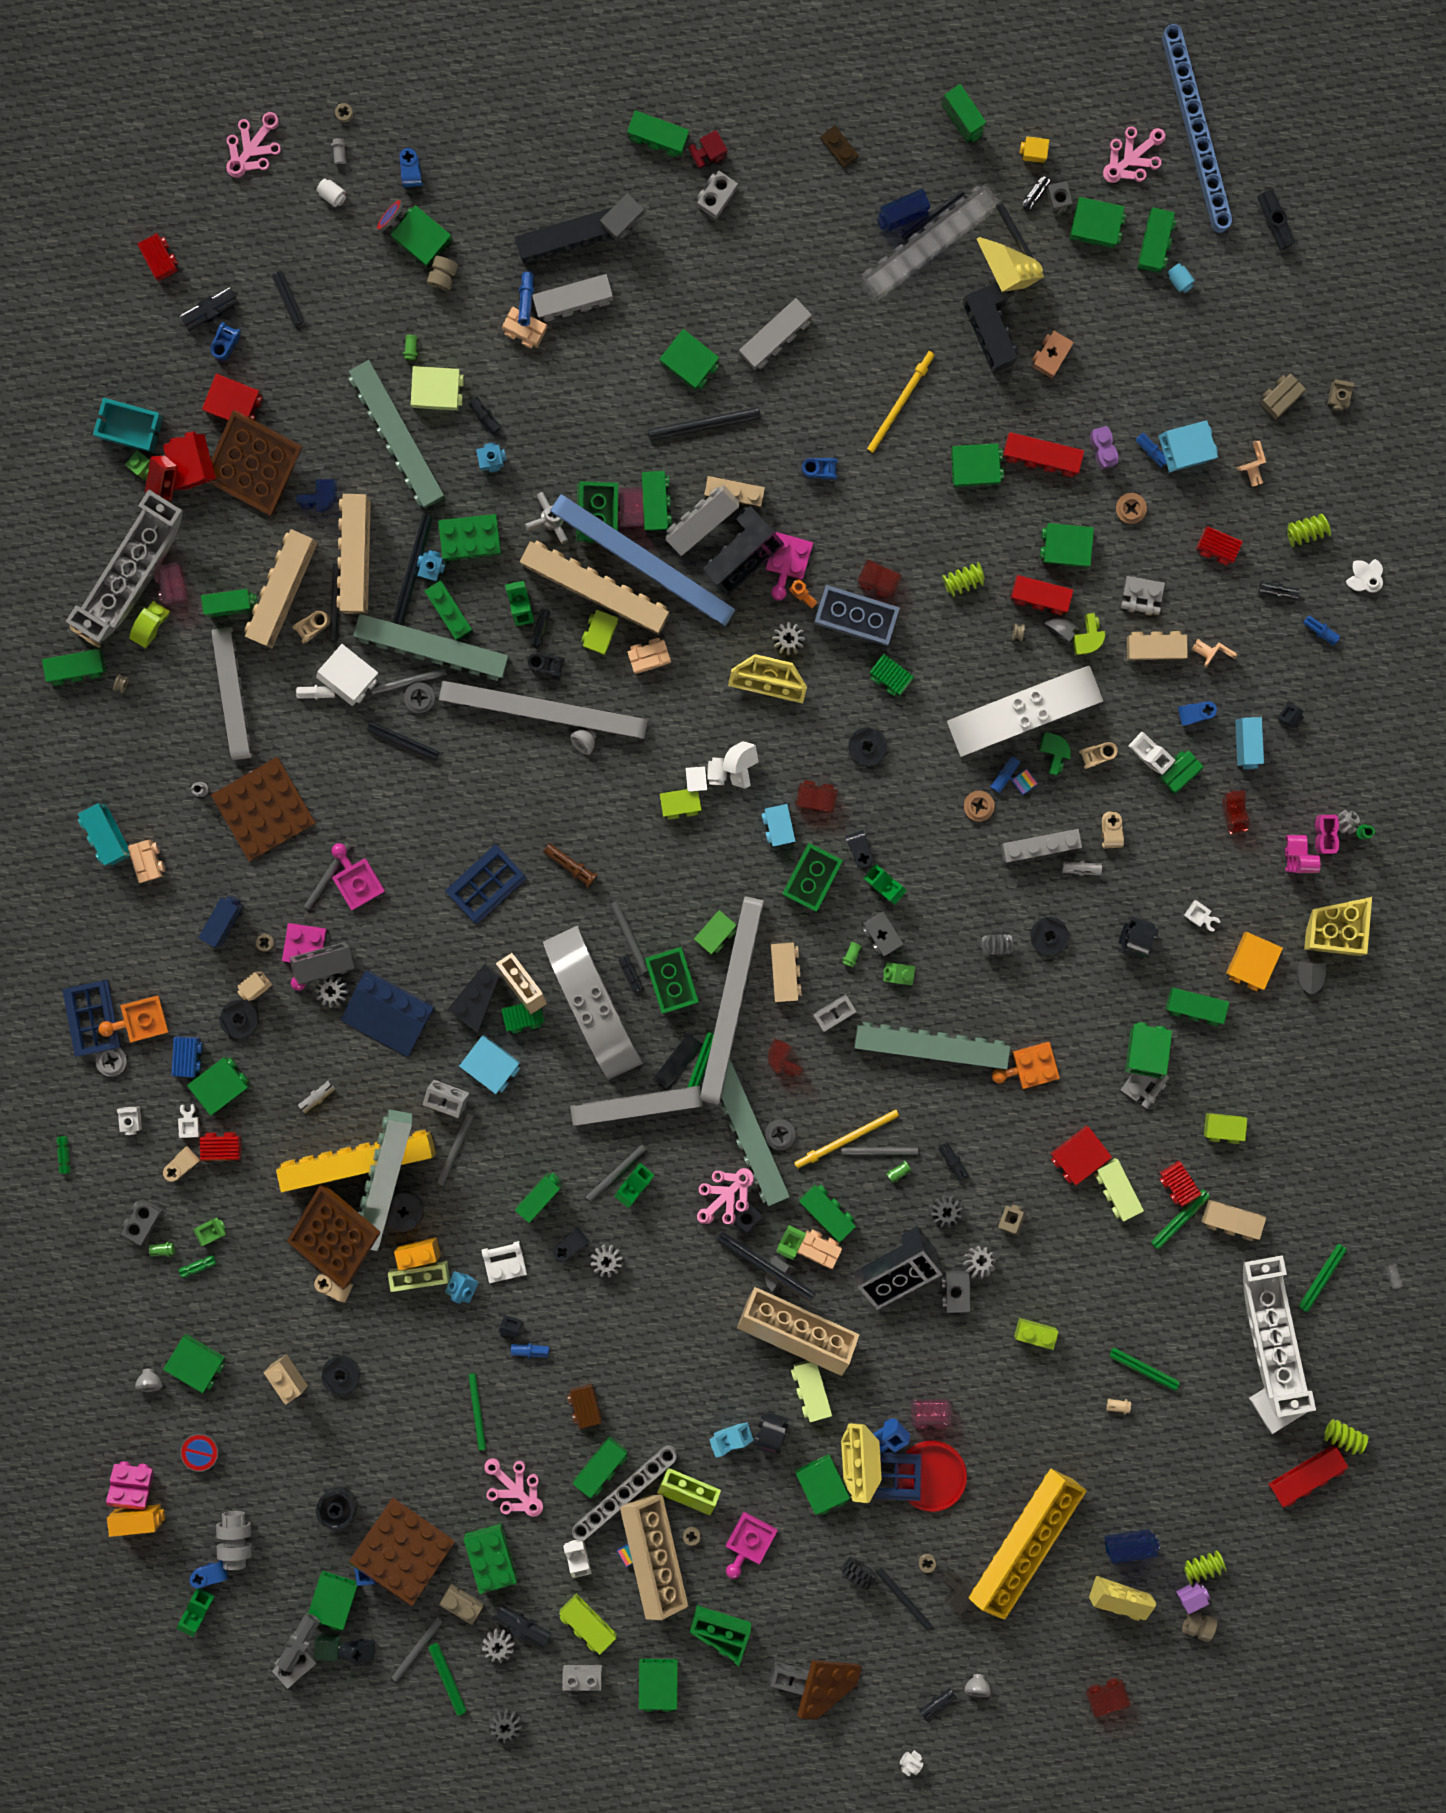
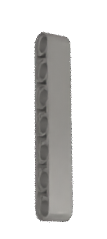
M232 627L212 629V640L231 759L252 758V753L249 750V746H251L250 737L246 730V727H248L247 717L243 711V708H245L244 698L241 696L240 691L242 689L241 678L238 677L237 672L239 670L238 659H235V639H232L231 633L233 629Z
M700 1086L584 1103L579 1106L572 1105L570 1106L573 1125H582L703 1106L702 1101H700Z
M668 1445L658 1451L574 1525L572 1530L573 1537L579 1541L587 1539L617 1513L621 1506L626 1505L675 1462L677 1458L676 1449ZM671 1451L673 1458L671 1460L665 1459L663 1452ZM651 1463L658 1465L659 1470L657 1472L650 1471L649 1465ZM636 1476L643 1477L644 1484H636L634 1478ZM623 1488L629 1490L630 1496H621L620 1490ZM607 1501L614 1502L615 1509H608L605 1503ZM595 1513L600 1515L601 1521L594 1522L591 1519V1515ZM583 1526L586 1529V1534H579L577 1527Z

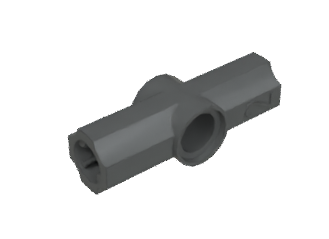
M305 1614L297 1630H294L286 1644L287 1647L277 1663L280 1669L285 1672L291 1673L300 1655H303L311 1641V1636L320 1623V1620L313 1614Z

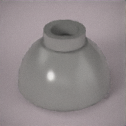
M591 729L587 731L579 730L571 734V742L579 752L589 755L593 751L596 734Z
M154 1369L142 1370L143 1374L138 1377L135 1384V1389L140 1392H152L162 1388V1381L154 1373Z
M973 1674V1678L967 1682L964 1692L974 1697H989L991 1689L985 1680V1676Z

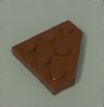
M812 1660L797 1716L801 1719L817 1720L857 1685L862 1666L854 1663Z

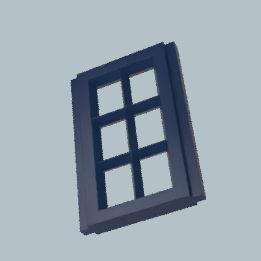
M495 844L445 891L471 920L478 924L527 877ZM499 857L505 864L493 874L487 866L495 858ZM508 867L515 875L503 885L496 877ZM484 870L490 878L478 888L472 880ZM494 880L500 889L488 898L482 890ZM469 883L475 889V892L464 901L458 893ZM479 894L486 902L474 912L467 904Z
M108 980L62 989L75 1057L121 1048L118 1030L108 1036L109 1043L98 1045L96 1030H98L99 1025L95 1026L92 1010L102 1008L104 1020L116 1023ZM99 989L101 1004L91 1006L88 991ZM85 992L87 1007L77 1009L74 994ZM88 1011L91 1027L81 1029L78 1013ZM92 1031L95 1046L84 1048L82 1033Z
M880 1452L881 1463L895 1464V1474L881 1473V1477L894 1478V1488H879L878 1486L872 1498L921 1501V1454ZM899 1464L914 1465V1475L899 1474ZM899 1478L914 1479V1490L899 1489Z

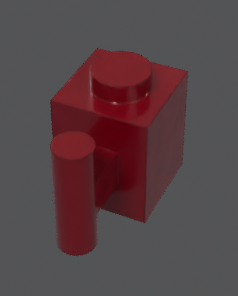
M717 130L699 139L701 149L697 150L695 144L688 147L698 168L706 165L702 158L707 156L710 164L713 162L718 164L726 159L725 156L728 151Z

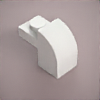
M1143 732L1129 745L1145 764L1162 775L1175 761L1162 747L1157 746Z
M742 741L727 752L723 762V770L730 772L732 785L741 788L751 786L747 768L759 762L756 745Z
M574 1540L565 1543L563 1546L568 1558L571 1576L576 1578L591 1574L584 1540Z

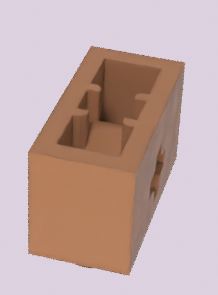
M1053 331L1052 335L1047 334L1042 342L1044 345L1041 352L1037 351L1032 359L1035 362L1032 367L1052 379L1074 342L1056 331ZM1051 350L1055 351L1051 358L1048 357Z

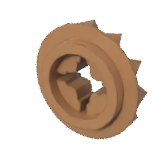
M1136 493L1123 495L1116 504V513L1119 519L1127 524H1135L1141 521L1147 511L1145 500ZM1125 502L1129 505L1137 503L1134 508L1137 515L1133 512L1125 514L1128 509Z
M984 791L970 793L964 800L966 815L974 821L988 819L994 811L993 798ZM983 798L982 805L985 808H987V810L980 809L979 812L975 814L976 807L971 803H978L979 800Z

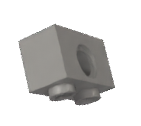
M564 1665L563 1690L601 1691L602 1665Z

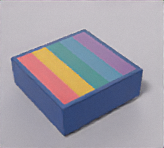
M1025 769L1011 780L1022 795L1038 785L1028 769Z
M628 1544L617 1549V1553L625 1567L633 1564Z

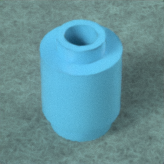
M1180 263L1167 272L1168 278L1178 292L1183 291L1186 293L1194 287L1192 284L1195 281L1185 266H1182Z

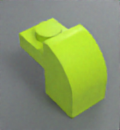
M153 601L137 617L129 639L146 648L155 638L158 627L168 617L170 611Z
M1095 613L1085 615L1087 634L1074 635L1072 637L1075 656L1092 653L1104 641L1105 631L1097 632V629H1099V619L1095 617Z

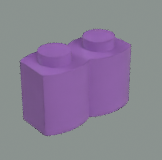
M1107 426L1094 429L1090 433V443L1096 451V462L1101 470L1113 467L1118 463V453L1112 445V433Z
M1196 1581L1192 1586L1189 1584L1176 1591L1188 1615L1210 1605L1208 1600L1211 1598L1202 1583L1198 1584Z

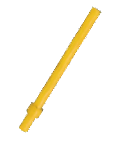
M928 351L923 361L917 365L915 374L867 450L874 453L920 378L927 373V367L934 358V353Z
M894 1110L815 1152L813 1150L807 1153V1156L794 1162L797 1169L810 1162L818 1161V1158L899 1117L897 1110Z

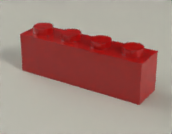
M1009 432L1003 457L1009 463L1017 464V461L1024 462L1026 467L1036 468V466L1044 467L1043 470L1046 472L1054 473L1057 470L1061 471L1063 476L1073 477V475L1079 473L1084 450Z
M1331 1445L1268 1483L1281 1506L1289 1507L1299 1497L1311 1494L1317 1486L1322 1487L1332 1477L1344 1474L1345 1469L1349 1467L1338 1449Z

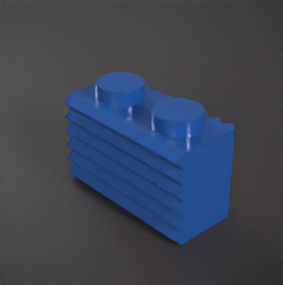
M174 1037L172 1076L196 1077L198 1073H201L202 1063L198 1059L199 1054H202L203 1043L200 1042V1038Z

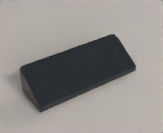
M687 1033L653 1079L669 1089L703 1043Z

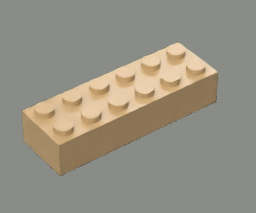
M343 494V499L339 500V510L342 511V518H339V530L342 531V538L338 539V549H341V557H338V569H341V576L337 578V587L340 588V596H337V607L344 614L368 615L371 499L366 494Z
M292 529L283 538L282 551L279 550L275 557L277 563L274 569L271 568L268 573V584L263 586L260 592V597L262 598L252 611L253 619L247 623L244 630L246 633L245 637L270 648H273L317 546V542L314 539Z
M754 1287L746 1302L737 1329L841 1376L850 1364L859 1334L756 1287Z
M646 1495L621 1506L620 1510L645 1618L663 1620L688 1607L663 1495Z

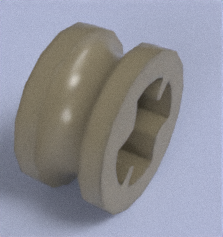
M341 103L336 107L335 115L339 121L348 122L353 117V110L350 105ZM345 108H347V112L349 113V115H344L343 117H341V113L339 111H344Z
M1014 624L1012 641L1018 639L1019 642H1022L1025 625L1018 626Z
M119 674L115 680L113 690H120V693H124L129 678H123Z
M262 934L256 939V946L261 951H269L274 946V939L268 934ZM263 937L264 939L266 937L269 939V947L267 948L266 946L261 947V938Z
M695 1527L687 1528L683 1533L684 1542L690 1546L696 1545L700 1540L699 1530ZM694 1532L697 1538H693V1541H690L689 1537L686 1536L687 1533Z
M924 1554L919 1558L918 1564L923 1572L929 1573L935 1569L936 1561L932 1555ZM924 1559H927L928 1561L932 1560L933 1563H930V1564H931V1567H929V1568H928L927 1566H924V1567H923V1566H922V1564H924V1561H923V1560H924Z

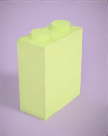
M413 366L412 408L459 411V406L463 404V394H460V386L464 385V375H461L459 369Z

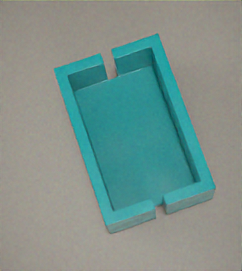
M103 398L99 415L105 418L106 422L97 418L93 435L98 439L154 454L158 440L155 433L160 432L164 417L158 412Z
M98 803L78 813V822L82 829H86L89 835L87 840L92 847H95L97 851L96 857L100 864L113 866L130 857L128 845L107 804Z

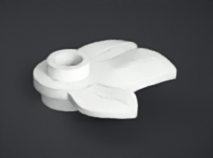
M1376 559L1370 564L1359 560L1353 562L1355 576L1346 580L1347 585L1355 591L1367 590L1371 593L1379 591L1383 585L1381 578L1383 568L1380 562ZM1371 580H1376L1377 583L1375 585H1371L1369 582Z

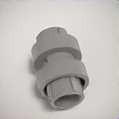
M243 1511L222 1513V1522L216 1524V1537L222 1539V1543L217 1545V1559L223 1561V1569L225 1570L245 1568L246 1559L252 1556V1544L246 1541V1538L251 1536V1522L245 1520V1512Z

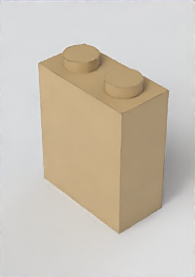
M287 1354L272 1363L264 1372L285 1405L301 1395L308 1386Z

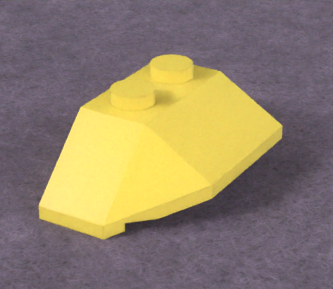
M756 654L731 670L728 684L731 687L803 703L807 689L793 663Z
M850 1423L841 1440L843 1479L854 1502L869 1503L882 1480L879 1440L866 1425Z

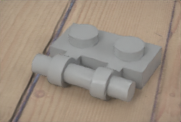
M1126 576L1123 596H1129L1130 602L1122 601L1121 608L1128 609V612L1133 613L1134 611L1144 612L1145 615H1159L1160 607H1154L1153 603L1154 601L1162 602L1165 583ZM1137 598L1147 600V605L1136 603Z
M1131 1074L1121 1088V1091L1135 1101L1140 1096H1143L1145 1100L1141 1105L1148 1109L1151 1103L1154 1104L1156 1101V1096L1161 1089L1164 1090L1166 1087L1165 1083L1169 1077L1165 1076L1163 1079ZM1150 1082H1153L1155 1086L1150 1093H1147L1145 1089Z

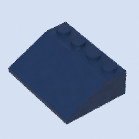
M367 970L357 985L340 1021L408 1057L435 1006Z

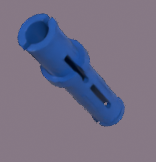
M523 272L521 286L519 287L518 324L528 326L530 324L532 295L534 294V274Z

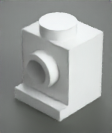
M140 1106L117 1109L120 1132H125V1135L137 1134L136 1131L142 1129ZM127 1118L131 1119V1125L126 1124Z

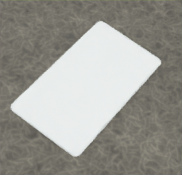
M705 767L686 768L688 791L707 790Z

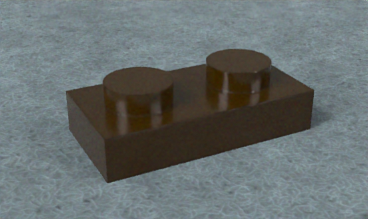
M836 125L820 136L822 142L843 168L859 157L858 153Z

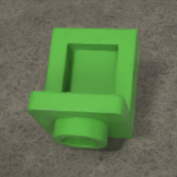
M136 450L125 465L143 480H147L150 460Z
M886 962L883 980L913 985L915 966Z
M218 1218L212 1219L193 1229L200 1246H204L226 1235L224 1232L226 1230L225 1225Z
M789 1225L778 1245L777 1253L785 1258L794 1260L806 1233Z

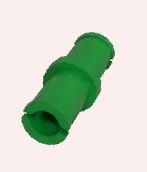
M1363 824L1354 833L1356 837L1366 840L1375 834V829L1372 826Z

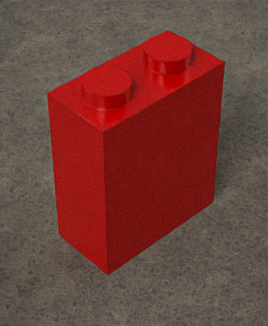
M215 374L202 410L226 421L229 420L233 410L255 420L256 415H254L256 407L259 408L261 406L263 397H261L262 393L257 389Z
M196 431L187 432L184 434L185 437L172 438L169 440V443L163 445L165 456L178 467L174 490L191 489L216 479L205 434H196Z
M1087 1125L1050 1153L1053 1156L1051 1159L1053 1164L1057 1168L1061 1166L1065 1173L1062 1175L1069 1184L1073 1182L1075 1185L1112 1158Z

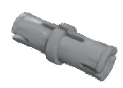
M1063 861L1062 873L1079 874V876H1084V874L1101 876L1102 864L1085 863V861Z
M329 1080L326 1081L319 1089L313 1090L311 1095L299 1103L298 1106L302 1109L305 1105H308L302 1110L306 1114L315 1105L321 1104L325 1097L335 1091V1087L332 1085L327 1089L331 1082Z

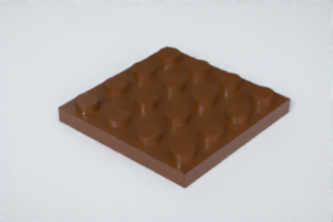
M233 410L211 459L216 479L208 483L271 516L277 507L303 446Z
M278 757L211 794L248 861H252L316 824Z
M322 1184L317 1189L287 1242L344 1290L350 1284L381 1232L330 1188Z
M392 1497L348 1563L412 1607L455 1541Z

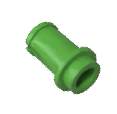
M406 335L405 352H403L404 359L416 360V357H418V353H416L418 336Z
M851 942L846 956L842 958L844 960L843 964L854 967V964H857L856 959L862 946Z
M904 1161L892 1171L889 1170L887 1176L892 1183H898L900 1178L912 1170L907 1162Z
M166 1242V1244L150 1245V1257L164 1255L171 1257V1255L175 1254L174 1243Z

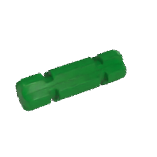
M60 1136L56 1139L57 1145H59L57 1148L58 1163H60V1166H58L59 1173L68 1174L70 1173V1165H68L70 1162L69 1147H67L68 1137Z
M213 1255L208 1256L205 1260L201 1259L189 1264L188 1267L180 1268L179 1274L182 1278L188 1277L190 1274L193 1275L205 1270L207 1267L210 1268L216 1265V1260Z

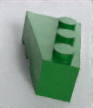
M697 1605L691 1621L690 1633L707 1645H712L720 1651V1654L726 1655L739 1666L751 1633V1622Z

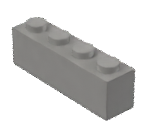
M607 274L532 295L539 321L543 320L544 322L552 321L555 319L554 316L561 314L562 317L570 316L573 314V311L579 309L581 312L591 310V306L597 304L600 307L606 306L613 300Z
M795 298L739 350V354L754 370L757 367L762 369L768 363L767 358L772 354L776 356L783 349L781 345L786 341L790 343L797 336L795 333L800 328L804 330L809 326L812 315Z
M725 485L720 488H714L710 492L709 498L700 500L696 504L695 510L691 513L689 511L685 513L680 523L677 525L673 524L667 529V542L681 556L739 507V500Z
M1079 829L1002 843L1001 848L1004 862H1011L1082 848Z

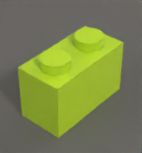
M596 610L595 614L591 613L588 624H590L589 631L584 632L581 640L584 643L583 647L606 655L619 619L599 610Z
M688 789L660 794L663 817L667 816L668 820L677 819L679 814L686 813L687 817L698 815V811H701L698 791H688Z
M1206 1113L1204 1136L1209 1138L1208 1141L1212 1142L1228 1139V1143L1239 1144V1141H1245L1247 1118Z
M1019 1318L1014 1337L1019 1341L1054 1350L1059 1331L1051 1326Z

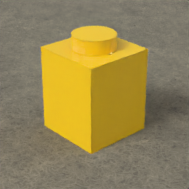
M1026 136L1025 142H1021L1019 154H1023L1022 160L1045 163L1049 139Z

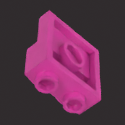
M128 1462L114 1464L106 1505L145 1510L153 1480V1469L146 1464H139L138 1467L131 1466Z

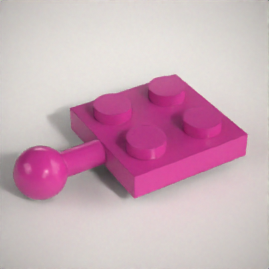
M776 532L778 537L784 542V545L768 559L766 570L780 574L777 585L771 590V595L775 600H782L786 596V589L784 587L787 576L803 580L813 542Z
M337 843L332 847V855L340 859L346 869L332 878L351 911L385 891L366 858L352 865L346 856L347 849L345 845Z
M288 923L282 961L290 962L289 957L324 948L327 929ZM294 977L291 980V986L295 990H302L306 986V984H298Z
M743 1511L726 1543L727 1548L739 1553L734 1563L726 1568L727 1576L730 1579H737L741 1575L740 1567L745 1557L760 1564L777 1533V1529Z

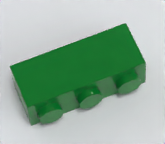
M635 110L627 130V137H630V141L636 144L643 142L648 144V147L658 151L660 148L666 150V154L677 157V155L682 156L689 137V130Z
M1152 207L1148 216L1137 268L1159 273L1162 268L1166 267L1168 257L1165 254L1166 250L1170 249L1172 238L1169 236L1171 230L1174 231L1177 219H1174L1175 212Z
M665 471L642 472L645 532L667 531L668 526L672 525L671 514L667 515V507H671L670 495H666V488H670L669 476H665Z
M441 580L425 590V593L456 641L473 632V629Z
M100 649L42 659L45 680L48 683H52L53 686L63 685L65 680L70 679L71 682L83 681V677L90 676V679L101 678L102 674L107 673L103 650Z
M1171 987L1165 1009L1170 1011V1015L1181 1017V1014L1189 1015L1188 1019L1199 1022L1201 1018L1207 1020L1206 1024L1218 1026V1023L1224 1024L1229 1002Z
M814 1184L799 1199V1202L840 1243L856 1227L853 1223L855 1219L849 1212L844 1214L840 1210L842 1205L835 1198L831 1200L827 1196L829 1192L821 1184L819 1186Z
M609 1436L573 1480V1485L589 1498L594 1494L597 1496L603 1489V1482L605 1480L609 1481L615 1474L614 1469L616 1466H621L626 1461L627 1450Z

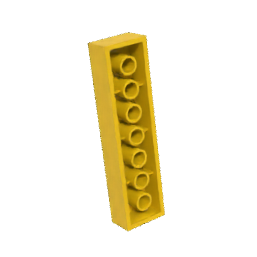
M420 1130L408 1137L401 1165L435 1156L436 1152L431 1132L426 1133V1130ZM367 1142L359 1144L353 1150H351V1147L339 1149L335 1154L332 1151L321 1153V1155H318V1158L310 1155L303 1157L296 1163L295 1159L285 1161L280 1164L281 1167L276 1169L280 1190L285 1192L368 1173L370 1166L375 1163L373 1154L374 1150L379 1148V1144L375 1142V1145H370Z
M1050 1469L1039 1488L1035 1491L1034 1496L1024 1508L1020 1518L1014 1524L1013 1529L1004 1540L999 1551L993 1557L992 1562L983 1573L980 1581L974 1587L969 1599L982 1611L1005 1620L1087 1490L1072 1478Z

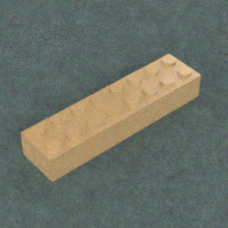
M539 541L535 543L529 542L520 560L523 567L660 635L669 617L666 606L658 602L656 605L651 603L650 598L641 593L639 596L633 594L632 589L623 584L621 587L615 585V580L607 576L604 578L598 576V572L590 567L587 570L582 568L581 563L572 558L569 561L564 559V554L554 549L552 552L547 550L546 545Z

